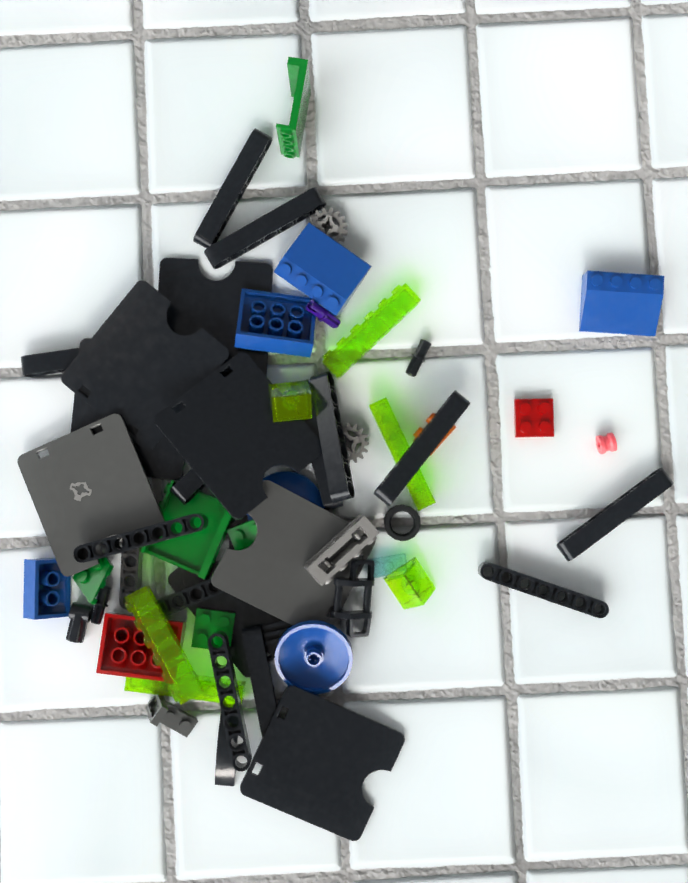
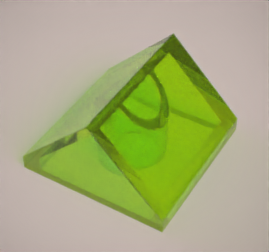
M307 380L269 384L273 422L312 418L311 391Z
M416 557L383 578L404 610L424 605L436 589Z

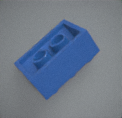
M55 558L24 559L23 618L38 620L69 617L71 576L67 577L61 573Z

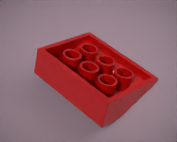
M111 612L105 613L96 673L175 683L184 643L186 622Z

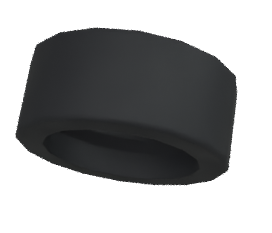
M396 505L385 514L384 528L393 539L408 541L419 532L421 525L420 516L411 506ZM397 512H407L413 518L414 524L410 532L398 534L392 529L391 519Z

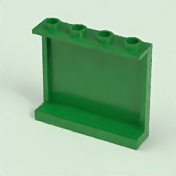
M288 57L287 68L291 97H294L289 125L276 123L281 154L287 158L300 157L311 88L308 60Z
M171 480L164 489L165 496L163 501L158 503L165 521L190 514L202 513L208 518V526L199 532L142 547L141 552L194 573L202 579H208L227 535V529L230 528L234 518L231 517L216 498L199 492L191 501L183 505L170 491L177 483ZM199 517L194 519V525L197 528L201 526V519ZM179 522L175 525V530L178 533L182 531V525Z

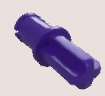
M310 300L306 305V310L315 315L320 322L323 321L332 328H338L341 323L340 319L314 300Z

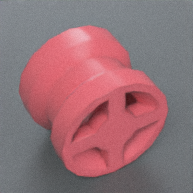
M612 432L607 433L606 436H596V446L600 454H604L609 450L611 452L617 450V442Z

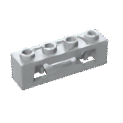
M359 514L303 567L321 586L327 585L334 579V574L348 566V561L358 557L367 544L370 545L377 539L376 536L379 534V531L365 515ZM352 536L355 539H358L356 542L353 541L349 546H347L330 563L327 560H325L326 557L330 558L333 554H335L346 542H348L352 538Z

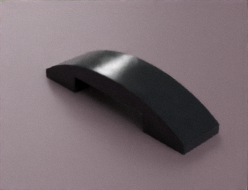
M221 712L216 752L215 785L234 786L236 770L232 766ZM236 716L229 717L231 723H239V719ZM234 736L233 740L238 744V736Z

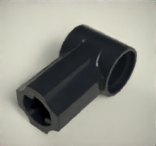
M78 602L72 603L69 611L70 623L66 640L74 643L84 642L87 625L93 614V606Z

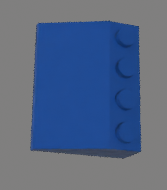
M309 222L285 253L274 273L337 316L342 313L372 266Z
M587 271L582 275L579 332L655 337L664 294V276Z
M242 288L234 347L310 358L314 344L316 316L306 310V305L313 299Z

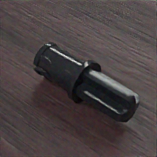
M423 339L420 340L415 353L411 355L412 359L405 371L406 374L411 377L416 376L422 362H425L424 358L432 345L430 342Z
M104 586L103 589L100 588L96 597L97 602L93 610L91 623L101 624L105 607L109 606L107 603L112 587Z

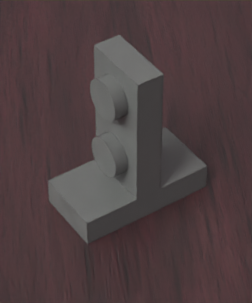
M159 691L155 692L146 705L151 724L158 726L161 723L185 737H188L198 722L196 717L167 702L164 695Z

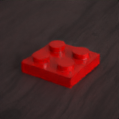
M553 398L514 399L515 438L554 437Z

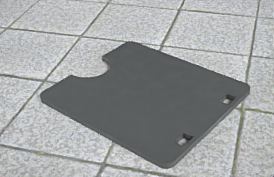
M111 414L20 455L17 460L59 569L64 576H72L100 564L99 559L85 563L77 562L73 556L74 549L77 546L101 540L111 535H119L165 522L123 417L119 414ZM101 425L103 431L94 435L91 429ZM48 449L49 455L40 458L38 453ZM86 482L88 488L92 489L91 495L82 497L81 501L75 500V494L73 490H70L71 483ZM84 484L76 487L72 486V488L78 491V495H81L82 492L89 493L84 488ZM160 527L156 531L159 538L163 536V530ZM140 533L138 535V540L140 543H143L145 538L144 535ZM86 549L83 550V556L85 558L88 557V551Z
M264 480L263 489L268 498L248 513L253 518L257 527V535L254 542L249 547L241 550L226 548L211 576V583L214 587L291 625L310 620L323 621L334 625L337 618L332 617L330 619L326 617L330 607H334V579L329 584L321 586L303 565L350 522L272 481ZM352 536V538L348 542H346L335 554H333L330 558L326 557L325 560H327L330 563L347 546H349L353 541L356 542L358 539H355ZM375 541L370 545L367 544L362 549L363 552L361 554L363 556L361 559L368 558L375 545ZM355 558L347 562L348 566L344 570L338 571L333 576L349 578L351 562ZM364 564L358 565L356 578H358ZM343 586L341 610L353 587Z

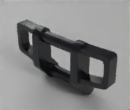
M353 559L349 578L334 577V608L331 610V617L346 619V634L352 638L367 637L370 632L372 611H370L372 586H374L375 563L371 559ZM359 564H368L367 578H356ZM343 586H364L363 610H341ZM353 619H364L361 632H353Z

